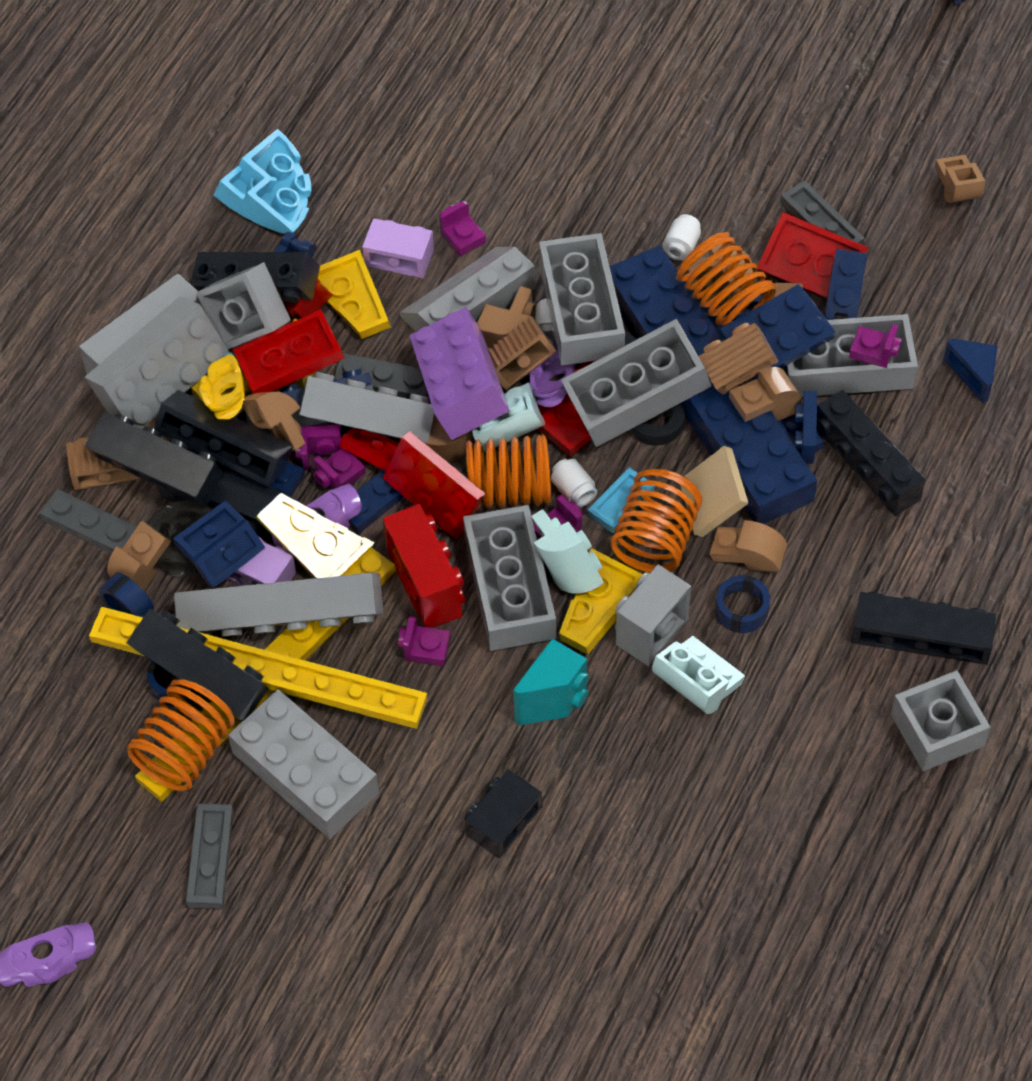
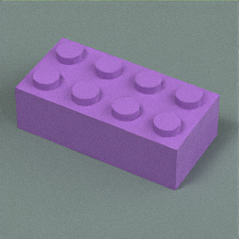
M467 307L457 312H452L445 318L429 326L422 327L410 335L434 413L451 440L510 411L483 334Z

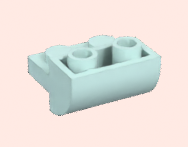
M529 383L520 387H514L504 394L509 412L472 430L475 440L479 439L481 441L484 452H486V444L489 438L494 441L495 448H497L502 437L506 439V442H510L514 436L518 438L545 425L544 418L538 409L536 397L533 394L534 391Z
M543 509L532 515L542 535V538L535 541L534 545L555 584L561 590L568 593H584L604 584L598 572L603 567L593 551L588 553L587 550L592 545L582 530L576 533L569 522L561 525L556 517L550 520Z
M694 636L682 644L677 641L656 655L652 666L654 674L706 714H711L718 710L721 700L741 686L745 678L744 674Z

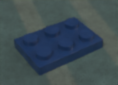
M797 284L720 328L718 335L725 341L733 336L731 332L739 325L755 323L763 332L778 359V362L771 367L783 368L834 339L836 331L800 284ZM756 374V375H755L754 377H752L751 379H752V380L757 379L758 376H759V374Z

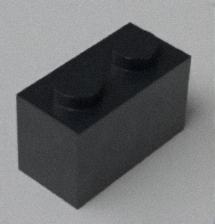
M509 769L501 778L496 777L490 783L484 799L479 804L475 802L468 809L464 817L466 836L499 859L543 807L542 792Z

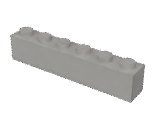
M372 572L174 593L176 618L180 620L177 625L178 627L188 630L193 628L197 632L209 635V632L221 631L222 637L242 635V629L254 628L255 634L275 632V625L287 624V630L307 629V622L320 621V627L341 625L340 619L353 618V624L374 622L373 616L384 615L380 574Z

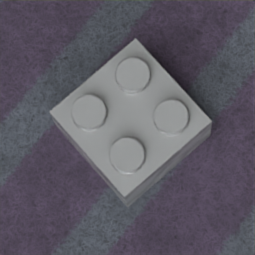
M264 262L219 280L196 292L207 317L227 349L273 332L291 321Z
M659 564L650 574L648 572L644 573L637 582L636 590L630 597L624 596L616 607V645L649 667L656 655L666 647L688 621L691 585Z
M958 671L896 694L894 697L891 716L922 771L985 747L991 727Z

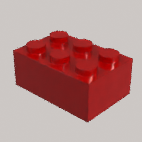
M418 504L384 517L383 526L387 554L391 562L395 564L398 577L422 626L435 628L461 618V604L465 602L461 586H464V581L458 567L452 568L448 559H451L445 541H438L435 535L437 527L432 515H425L421 505Z

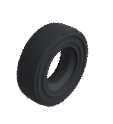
M682 402L665 411L669 416V420L664 425L652 426L645 421L630 429L631 433L639 441L649 445H664L674 441L681 434L685 425L686 415Z

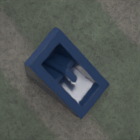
M952 338L947 341L943 360L982 403L987 402L993 383L998 346Z

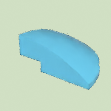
M277 129L241 159L239 165L220 180L213 196L238 214L263 227L284 234L286 232L294 234L304 221L309 210L307 205L308 197L311 194V181L309 174H304L299 164L301 158L299 152L288 138Z

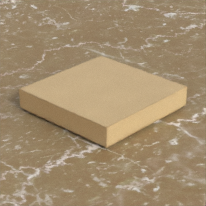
M723 446L684 476L697 486L702 495V505L697 512V519L693 522L694 535L705 536L748 504L732 448ZM680 485L682 492L685 495H687L694 504L695 500L692 494L684 486Z

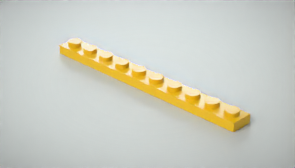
M370 546L342 575L380 574L382 586L396 572L395 564ZM348 618L340 619L341 625H342ZM320 621L307 622V629L287 630L286 628L265 650L306 661L341 625L320 627ZM268 689L255 710L274 692L273 690ZM211 701L209 704L221 715L225 722H228L229 718L216 703ZM206 709L201 711V713L215 719ZM234 716L235 725L227 729V733H231L243 721ZM194 720L191 721L200 730L210 733L204 725ZM185 729L182 730L192 740L203 743L195 734ZM228 735L224 739H220V744L228 738ZM176 738L172 739L184 750L196 754L189 745L182 743ZM208 739L211 744L215 742V740ZM166 747L163 748L176 760L188 764L181 755L174 753ZM202 750L204 755L208 752L207 750ZM157 756L152 759V761L163 768L179 774L173 767ZM194 760L196 765L198 766L200 764V761ZM150 768V769L153 770L155 773H157L158 775H160V776H162V777L168 779V780L171 781V782H174V783H177V784H181V783H182V781H178V780L171 779V778H169V777H167V776H165V775L160 774L159 772L155 771L154 769ZM143 771L135 775L137 783L160 802H163L174 791V789L155 781Z
M101 607L89 634L90 640L93 643L142 655L126 642L143 617ZM181 628L182 630L188 633V629ZM200 633L208 639L205 645L216 651L220 646L235 656L236 659L233 664L242 670L248 665L262 674L264 678L261 682L269 690L277 691L279 689L282 693L407 727L418 728L427 702V693Z

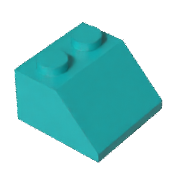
M552 639L513 690L515 723L526 725L565 718L571 714L575 707L581 708L589 695L587 690V681L589 679L587 659Z

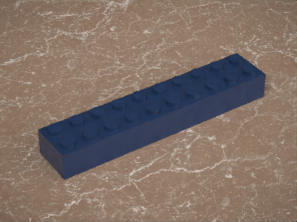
M660 245L609 266L622 320L633 337L641 338L677 319L698 356L705 353L703 349L709 343L716 340L723 342L698 301L692 297L691 291L685 289V282H679L676 279L677 270ZM712 382L710 388L682 402L685 409V417L710 456L723 446L732 448L748 500V504L744 508L754 522L765 524L814 502L817 479L771 411L745 422L729 399L730 391L722 395L715 389Z

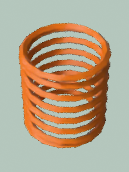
M728 232L717 233L698 245L683 260L676 274V279L679 282L686 281V290H693L692 297L694 299L701 298L700 306L702 308L709 307L708 315H717L715 323L723 325L722 327L731 323L760 294L766 292L753 309L773 299L776 293L775 284L772 281H765V273L757 272V264L750 263L749 255L742 254L743 249L741 246H734L735 240L733 237H730ZM720 245L717 251L702 262L694 271L684 275L697 259L712 248ZM736 250L737 255L730 257L732 252ZM723 256L720 259V261L706 275H704L695 283L691 284L701 272L706 270L718 258ZM744 259L745 263L737 267L740 260ZM729 266L713 284L699 293L712 277ZM748 268H752V273L745 275ZM737 274L720 293L708 300L722 284ZM756 277H760L759 282L752 284ZM744 284L731 299L715 309L725 297ZM746 295H748L744 300H742V301L729 313V315H727L726 317H724L725 314H726L737 302H739V301H740L741 299H743Z
M539 434L536 437L537 481L532 443L528 435L524 438V476L519 440L515 436L511 440L512 478L506 439L502 437L499 440V473L494 441L491 438L487 440V476L481 441L477 439L474 442V462L472 442L469 439L465 442L468 480L480 490L482 487V491L485 493L483 497L484 505L488 510L493 506V485L497 506L501 510L505 506L506 489L510 506L512 508L517 506L518 487L523 506L530 504L531 491L533 501L538 507L543 500L547 506L551 503L550 469L546 436Z
M648 469L639 472L634 477V484L630 487V495L626 497V505L622 508V515L618 518L619 524L615 527V534L611 537V547L617 557L627 565L651 573L657 566L656 564L640 562L627 556L617 547L618 540L630 552L641 557L654 560L674 558L671 563L660 565L669 572L679 567L682 553L686 548V542L689 540L690 532L693 530V522L697 519V512L702 505V495L697 486L688 478L665 469ZM648 475L661 476L673 480L684 486L692 494L695 500L694 504L687 495L672 485L661 481L640 480ZM640 486H657L669 490L681 497L689 507L685 508L681 503L668 495L656 491L642 490ZM637 496H641L644 500H639ZM649 496L665 500L675 507L661 504ZM633 506H639L645 511L635 510ZM630 516H635L642 522L633 521ZM666 519H675L679 524H672ZM632 526L636 530H628L626 527ZM662 529H671L675 534H668ZM626 535L634 542L645 547L669 550L671 554H653L642 551L627 543L621 536ZM637 536H641V537H644V538L651 539V540H653V541H655V542H657V543H653V542L646 541V540H644V539H642V538H639V537H637Z
M181 679L173 680L170 683V687L166 689L167 696L161 697L158 700L160 707H154L151 710L153 717L144 720L146 728H140L137 731L139 739H132L126 748L129 758L146 775L166 787L177 791H187L193 787L191 781H196L199 778V771L206 767V760H210L214 756L213 750L221 745L220 739H224L228 735L227 729L235 725V720L230 708L218 696L195 682ZM177 685L192 688L208 697L225 712L229 721L225 722L221 715L203 698ZM180 694L197 702L215 719L195 709ZM165 703L173 704L184 715L204 725L210 733L200 730L187 718L170 710ZM158 713L165 714L178 726L195 734L203 743L192 740L179 728L162 720ZM151 723L159 725L169 735L189 745L196 754L184 750L172 739L156 731L151 726ZM143 734L152 736L166 748L181 755L188 764L176 760L168 752L149 742ZM208 739L215 740V742L211 744ZM140 749L147 751L162 759L164 762L173 767L179 774H176L168 769H165L159 764L155 763L145 754H143L140 751ZM202 750H207L208 752L204 755ZM194 760L200 761V764L197 766ZM150 768L154 769L155 771L159 772L160 774L165 775V776H167V777H169V778H171V779L178 780V781H182V782H186V784H185V785H180V784L171 782V781H169L168 779H166V778H164V777L158 775L157 773H155V772H154L153 770H151ZM187 771H193V774L189 776Z

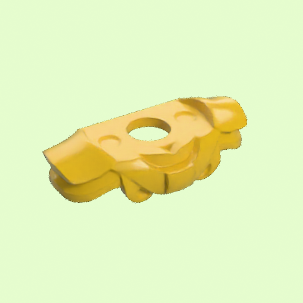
M229 354L210 364L207 371L208 376L201 377L202 384H200L198 390L200 399L211 411L215 412L214 414L217 419L233 418L241 410L242 404L245 401L241 366L236 358ZM236 386L231 393L221 396L226 389Z

